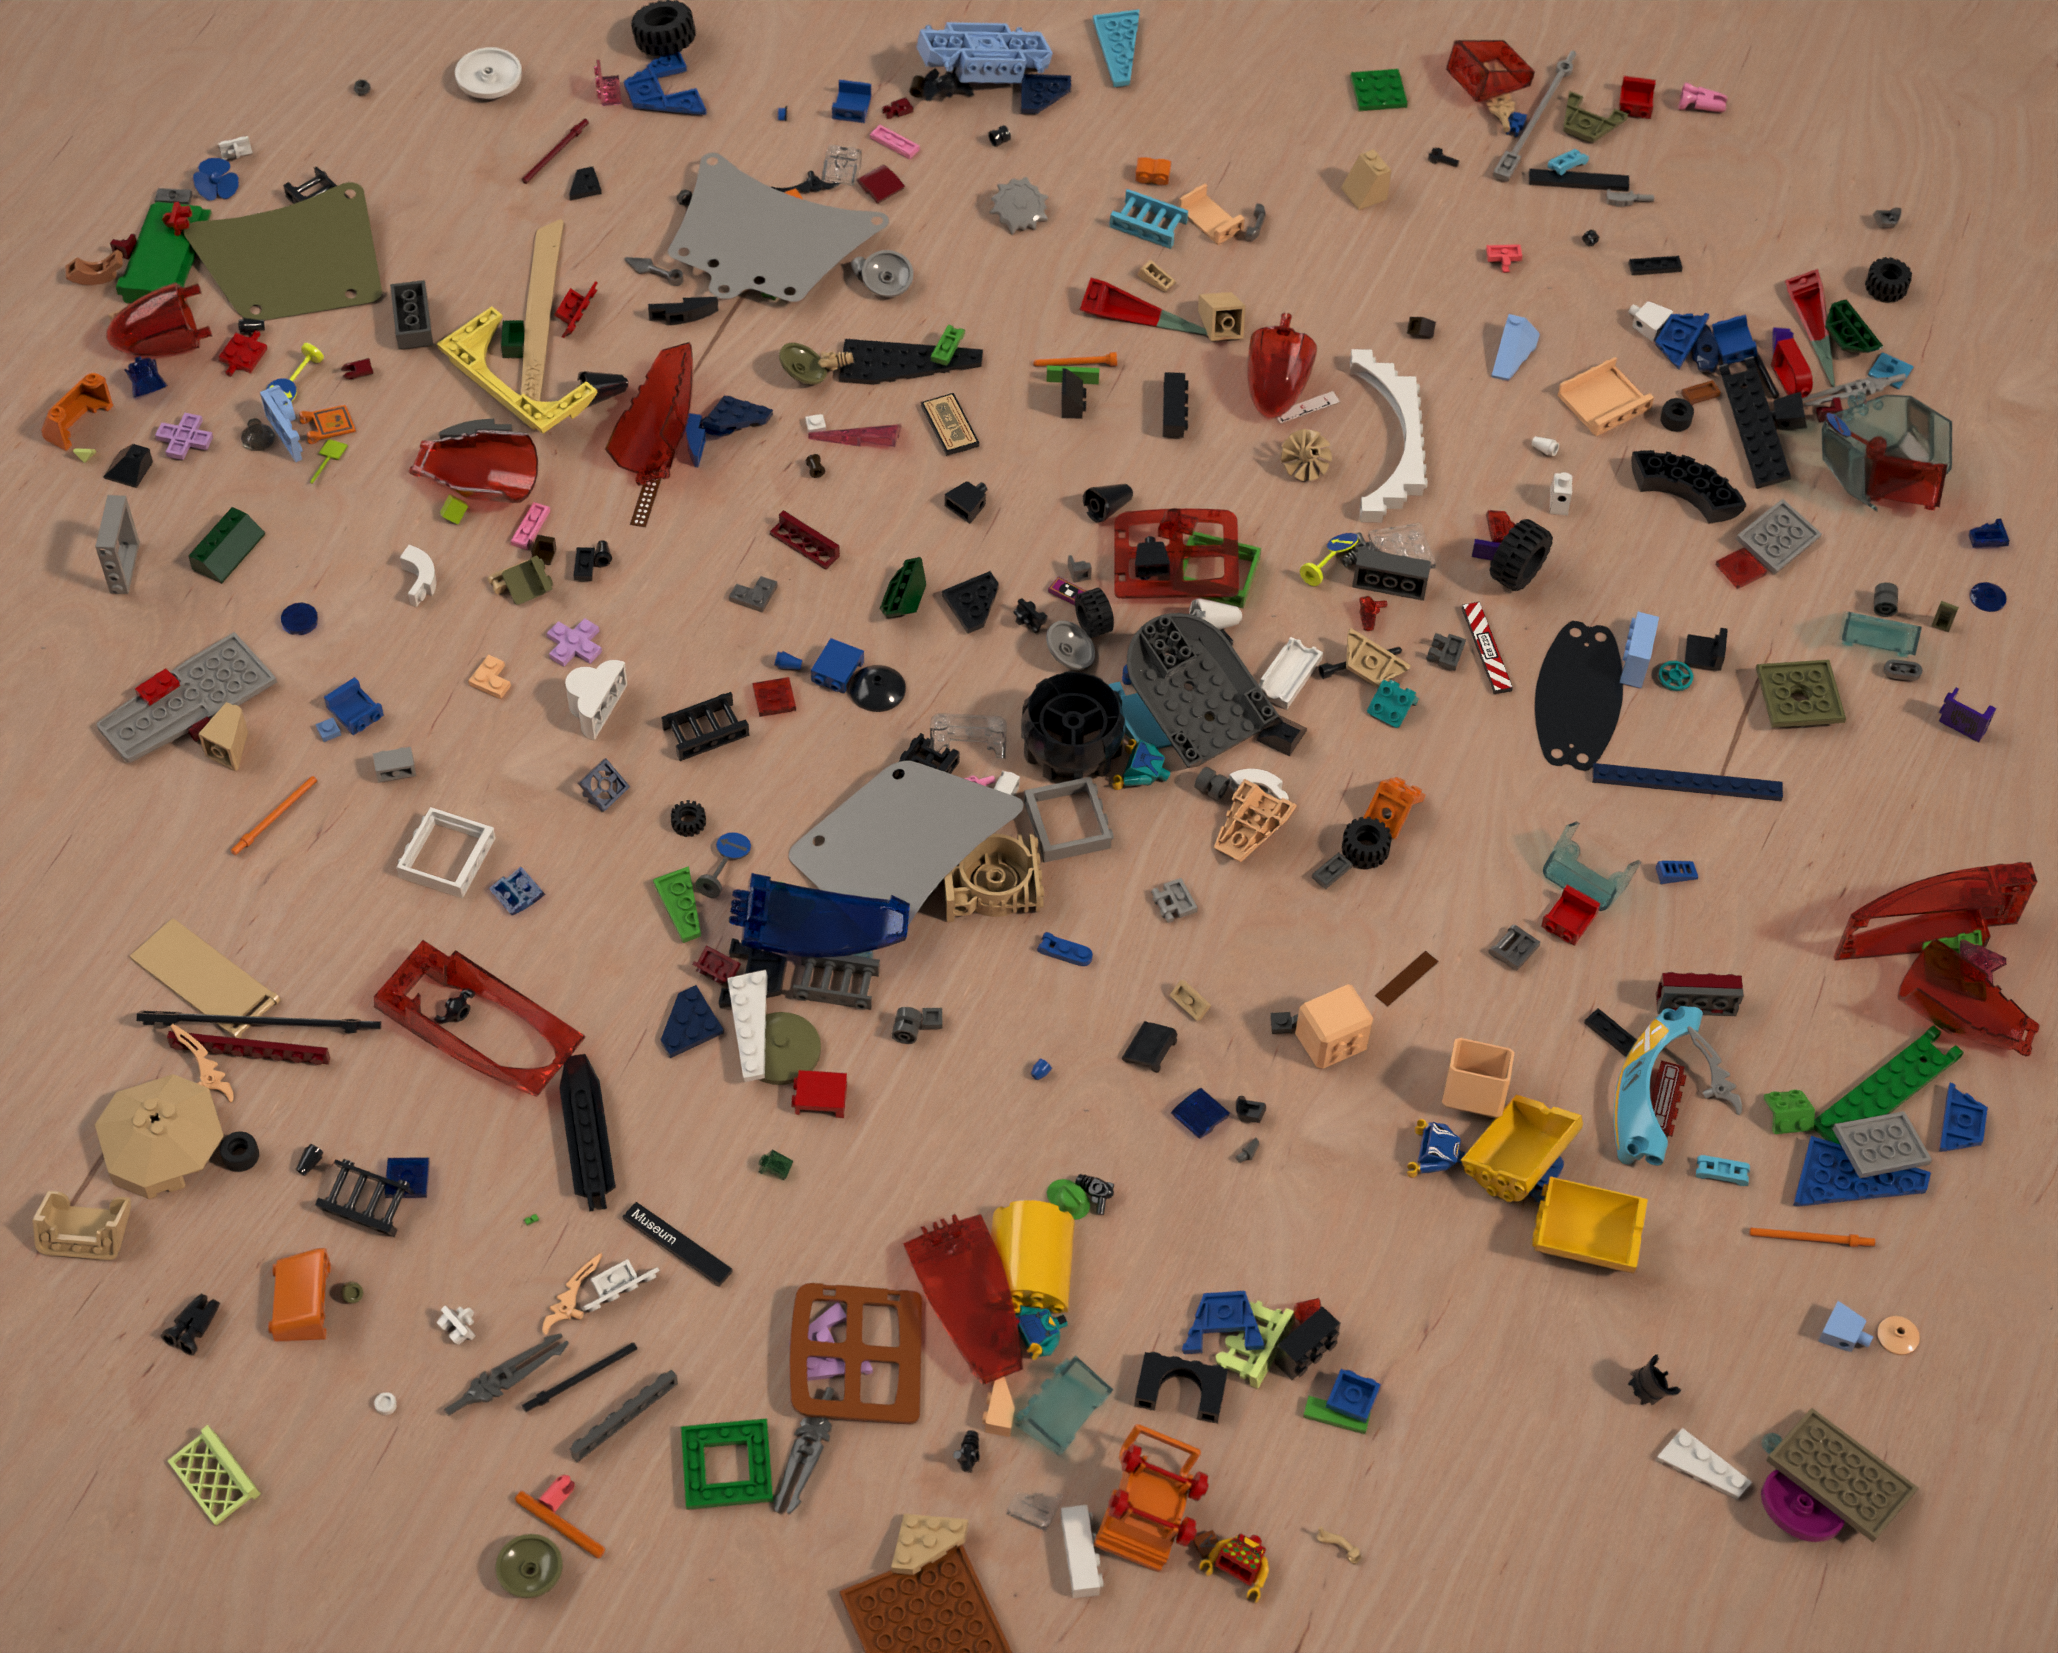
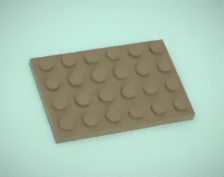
M1813 1408L1806 1413L1766 1459L1769 1464L1873 1543L1918 1490L1916 1485Z

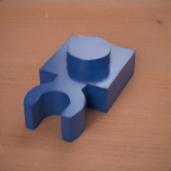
M1518 112L1510 114L1508 118L1510 131L1506 132V135L1514 132L1517 138L1519 130H1523L1527 115Z

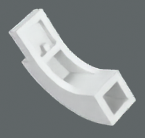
M408 545L401 555L400 561L403 570L418 576L417 581L408 593L410 605L417 607L425 599L426 594L433 596L437 583L436 574L431 558L421 549Z

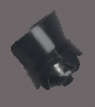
M1658 1354L1654 1355L1646 1366L1635 1369L1631 1373L1633 1378L1628 1382V1385L1633 1387L1634 1395L1641 1399L1642 1405L1651 1403L1652 1406L1663 1397L1677 1395L1681 1392V1389L1677 1386L1668 1388L1665 1376L1669 1375L1668 1371L1666 1370L1662 1373L1654 1366L1658 1363Z

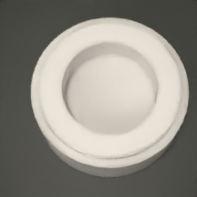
M385 1392L376 1397L374 1405L379 1414L389 1415L396 1410L397 1402L393 1394Z

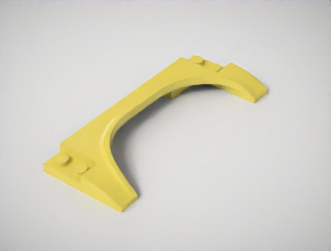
M490 307L437 343L438 349L449 357L453 365L533 430H539L542 434L568 416L571 419L575 418L591 403L598 393L593 386L585 382L559 401L540 402L531 400L524 393L519 395L490 372L486 365L488 346L503 318L502 314L493 307Z

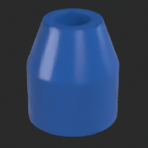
M1040 1058L1033 1066L1031 1076L1036 1080H1040L1052 1070V1067L1047 1061Z

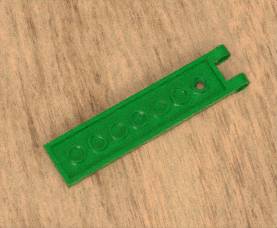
M1935 1025L1931 1026L1920 1038L1814 1119V1130L1825 1140L1840 1144L1833 1131L1835 1124L1890 1114L1948 1067L1957 1062L1964 1052L1955 1045L1946 1055L1942 1054L1932 1044L1940 1037L1942 1032ZM1920 1058L1925 1059L1927 1062L1922 1063L1920 1061Z

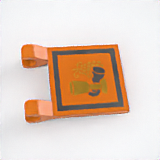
M346 404L313 412L301 411L299 413L301 424H307L313 420L318 431L307 432L309 444H315L321 439L356 432Z

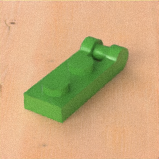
M948 325L931 355V361L947 366L961 339L964 338L965 329H956L954 326Z

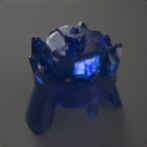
M139 356L134 358L135 362L128 365V370L124 369L129 380L132 382L133 398L168 386L158 372L155 359H142Z

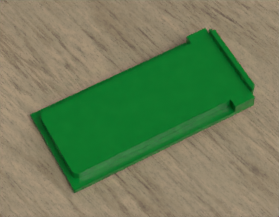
M156 202L150 205L123 277H119L116 285L117 294L122 295L125 303L136 302L141 305L174 307V300L180 299L196 256V251L185 237L184 229L181 230L180 235L175 236L174 228L172 226L167 227L162 221L164 214L172 212L174 203ZM180 204L181 206H189L192 211V217L187 218L189 224L209 220L211 215L210 209H202L201 206Z

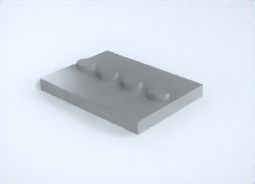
M1782 499L1740 532L1735 539L1775 575L1816 542L1822 534Z
M1905 1111L1839 1123L1833 1127L1836 1137L1859 1178L1930 1165L1932 1161Z

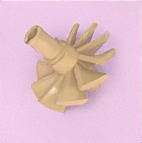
M1302 429L1293 432L1282 444L1281 463H1285V469L1290 476L1303 463L1302 467L1294 475L1300 481H1306V468L1308 464L1309 481L1315 480L1320 475L1315 469L1313 461L1318 466L1322 475H1324L1329 463L1317 459V457L1332 461L1329 448L1320 450V448L1330 446V443L1320 435V432L1315 430Z

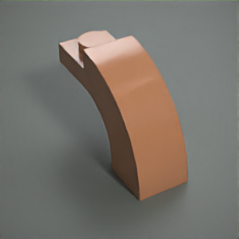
M116 250L104 260L98 262H87L77 257L66 265V279L83 285H98L112 281L116 278V270L123 266L122 252Z

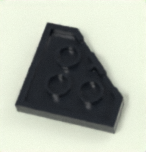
M991 571L942 591L943 598L967 634L985 626L999 589V583Z

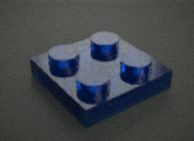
M429 1157L388 1158L386 1178L396 1182L399 1179L410 1183L409 1187L415 1191L414 1195L404 1193L402 1198H427L430 1159ZM386 1185L385 1198H393L397 1189Z

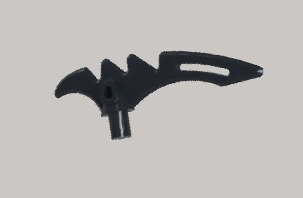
M809 171L807 173L809 178L801 184L786 188H771L783 193L795 188L810 193L809 189L820 192L821 187L831 189L840 185L841 182H824L818 176H815L813 171Z

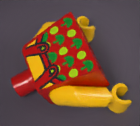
M1238 1534L1234 1538L1220 1540L1208 1555L1210 1558L1200 1563V1571H1202L1204 1566H1209L1210 1568L1207 1570L1206 1576H1210L1213 1573L1212 1565L1215 1562V1566L1247 1585L1251 1586L1253 1583L1254 1587L1248 1591L1246 1598L1248 1600L1249 1595L1255 1593L1257 1595L1255 1603H1257L1261 1595L1260 1587L1263 1588L1269 1573L1268 1559L1264 1556L1266 1549L1261 1545L1262 1540L1258 1535H1251L1248 1538L1243 1534Z

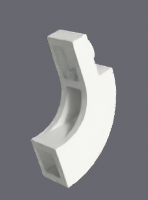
M1242 769L1229 774V787L1234 792H1236L1242 781L1246 779L1258 785L1265 793L1279 800L1282 798L1289 800L1287 793L1282 790L1283 781L1270 772L1260 769Z

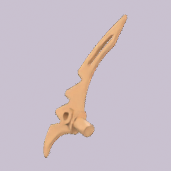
M172 1024L171 1028L179 1042L186 1045L197 1059L201 1079L197 1084L209 1089L222 1091L228 1098V1101L232 1102L233 1091L229 1082L220 1081L225 1076V1073L214 1070L218 1063L205 1059L204 1057L208 1054V1051L195 1038ZM180 1035H183L187 1039H189L198 1048V1051L186 1040L181 1038Z
M602 1253L588 1261L566 1283L570 1290L557 1295L556 1298L561 1300V1302L550 1306V1310L555 1312V1314L545 1317L542 1331L545 1335L548 1334L550 1327L559 1320H570L571 1317L579 1320L583 1318L584 1312L575 1309L576 1294L582 1281L596 1269ZM587 1268H589V1269L578 1279V1281H576L577 1278H578Z

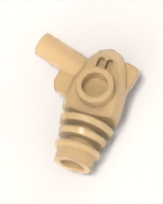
M823 351L820 354L821 359L818 361L821 367L836 370L839 368V365L843 367L853 363L852 352H846V354L839 352L835 354V352L826 353Z

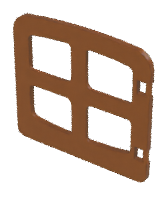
M806 1283L797 1290L795 1296L790 1337L791 1405L794 1410L800 1415L807 1417L915 1424L920 1416L922 1296L920 1293L910 1290L899 1291L873 1287L824 1285L823 1283ZM823 1290L835 1291V1296L823 1295ZM888 1295L900 1296V1300H888ZM828 1301L847 1304L846 1340L844 1342L809 1340V1321L813 1302ZM864 1304L891 1306L897 1310L899 1326L898 1347L866 1345L863 1343L862 1322ZM808 1357L837 1358L844 1361L845 1379L844 1399L842 1401L813 1399L809 1396L807 1379ZM864 1361L897 1363L899 1365L897 1392L893 1404L861 1402V1364Z

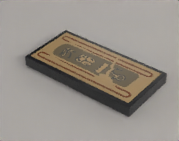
M954 393L921 402V407L946 456L979 447V441Z

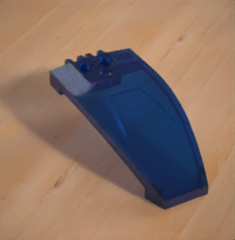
M751 873L747 891L735 889L732 892V896L737 899L731 901L730 912L737 916H730L729 922L743 927L741 946L793 956L839 957L888 947L905 941L907 937L910 903L893 895L888 900L841 894L772 881L769 876Z

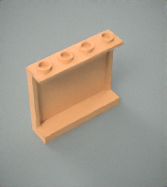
M1616 357L1606 360L1602 364L1592 367L1568 381H1563L1559 387L1558 397L1595 436L1652 408L1654 397L1650 393L1643 396L1615 366Z

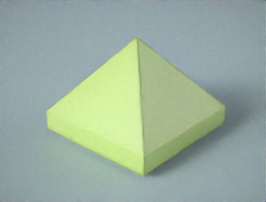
M74 448L73 452L85 463L96 453V450Z

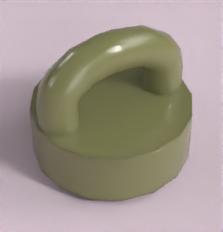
M347 1282L341 1289V1296L348 1303H356L363 1296V1288L357 1282Z

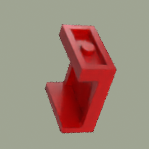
M1623 76L1619 111L1627 113L1631 117L1651 119L1656 80Z
M1566 885L1562 896L1549 914H1545L1541 927L1575 946L1597 916L1601 903Z
M799 1070L798 1078H794L793 1090H796V1095H792L791 1107H795V1115H800V1110L836 1112V1118H844L847 1073Z

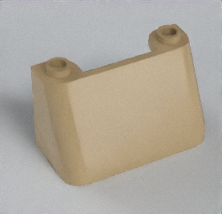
M48 1191L33 1218L36 1249L45 1255L102 1260L115 1259L121 1249L131 1210V1199L128 1197H116L110 1202V1209L70 1206V1201L66 1194Z

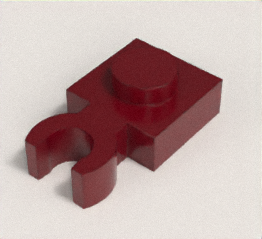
M904 97L891 102V106H883L882 113H886V119H891L894 115L901 117L913 113V106Z

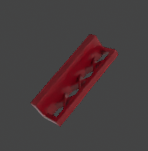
M784 510L779 514V523L770 531L771 536L825 570L840 557V548L837 543ZM783 528L788 531V534L781 535L778 531ZM799 538L802 540V543H793L791 539ZM805 547H814L816 552H808L805 550ZM819 556H828L830 559L824 562L819 559Z

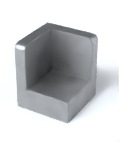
M1069 555L1068 569L1073 582L1090 580L1092 572L1090 562H1074L1072 555Z

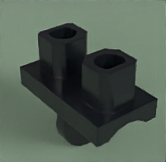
M1023 598L1018 599V606L1014 611V614L1017 616L1016 623L1018 625L1025 624L1034 633L1039 632L1041 625L1046 623L1047 615L1044 612L1038 613L1032 601L1026 602Z

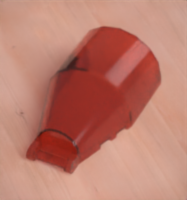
M481 429L477 430V433L470 435L464 433L461 437L452 438L451 436L433 441L422 440L415 462L408 471L413 476L425 477L466 499L521 503L529 497L535 486L538 475V456L536 446L528 433Z
M1937 938L1932 940L1912 963L1901 982L1897 994L1900 1002L1948 1034L2005 1050H2015L2023 1056L2031 1055L2032 1042L2040 1027L2012 999L2008 1000L2000 992L2002 989L1999 985L1995 987L1988 980L1987 977L1989 975L1984 970ZM2026 1030V1031H2027V1034H2026L2025 1040L2023 1041V1040H2022V1037H2023L2024 1031Z

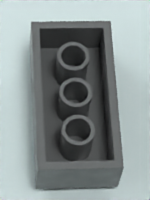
M425 280L390 284L398 349L433 345Z
M1359 548L1352 588L1424 601L1431 561Z

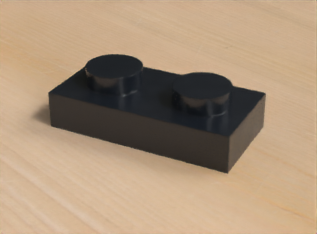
M576 548L574 580H593L595 548Z

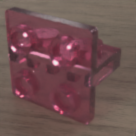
M1964 939L1960 941L1961 974L1976 981H1985L1987 986H1992L1993 972L2007 965L2006 957Z

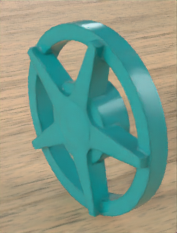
M1668 661L1660 667L1658 677L1664 687L1674 691H1684L1692 684L1693 672L1689 666L1680 661ZM1676 665V667L1671 669L1670 671L1664 669L1667 666ZM1679 666L1684 668L1689 674H1684L1679 669ZM1662 673L1668 676L1667 681L1663 679ZM1690 678V681L1683 686L1682 679ZM1670 683H1676L1679 687L1672 686Z

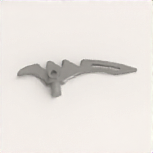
M1688 1026L1687 1029L1694 1045L1705 1055L1711 1070L1712 1088L1703 1091L1705 1098L1707 1099L1715 1095L1716 1098L1726 1099L1733 1104L1737 1115H1740L1742 1112L1740 1096L1731 1093L1736 1088V1084L1725 1079L1730 1076V1073L1717 1066L1722 1062L1718 1054L1698 1032ZM1696 1038L1699 1039L1704 1044V1046L1709 1050V1052L1713 1056L1712 1058L1709 1056L1706 1050L1696 1041Z

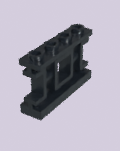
M922 733L917 738H913L909 749L901 754L899 762L913 761L937 769V766L931 763L935 760L941 763L938 770L949 774L960 763L959 751L955 749L950 751L949 748H946L941 754L929 748L931 746V739H925ZM919 751L926 756L925 759L916 756ZM897 769L893 772L892 776L898 780L899 777L900 779L904 777L905 772L902 769Z

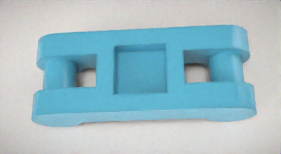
M1573 149L1551 159L1548 163V168L1556 170L1558 174L1563 175L1568 169L1579 164H1587L1589 156L1580 154V151Z
M1706 1155L1697 1157V1164L1699 1165L1696 1169L1697 1178L1737 1183L1739 1186H1747L1749 1184L1747 1174L1750 1172V1165L1748 1163Z

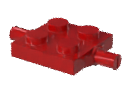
M255 330L251 337L235 333L219 355V361L230 366L225 372L227 376L232 377L236 370L251 373L267 351V345L257 341L261 336L259 331Z

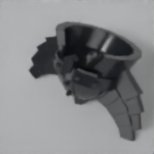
M953 67L952 73L948 71L938 77L939 71L934 68L924 78L925 83L923 84L922 91H924L923 96L926 97V101H931L936 94L944 98H952L955 92L964 93L970 97L975 94L972 92L973 89L969 86V83L960 82L955 73L956 67Z

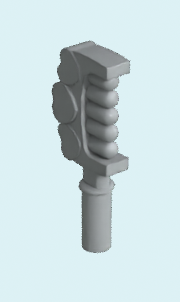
M1608 189L1606 199L1608 205L1624 207L1632 206L1633 201L1654 202V195L1633 194V190H1630V193L1610 192V189Z

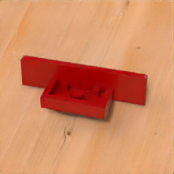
M595 281L585 297L571 288L568 290L554 316L568 324L561 337L565 338L568 333L572 334L576 327L574 322L580 321L583 316L581 311L582 309L586 310L589 306L590 301L588 299L589 297L593 298L596 294L597 289L595 287L598 282Z

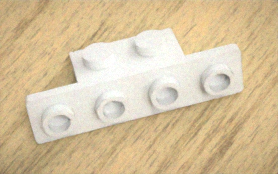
M627 1259L590 1279L599 1298L583 1306L582 1310H589L591 1313L600 1308V1303L607 1299L608 1302H611L620 1297L619 1292L626 1290L628 1293L638 1287L637 1283L643 1279L646 1283L656 1278L655 1273L660 1271L659 1268L656 1267L637 1277L631 1263Z

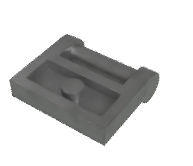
M1513 924L1496 946H1492L1489 949V954L1494 958H1499L1517 971L1537 950L1541 942ZM1513 937H1518L1506 952L1502 950Z

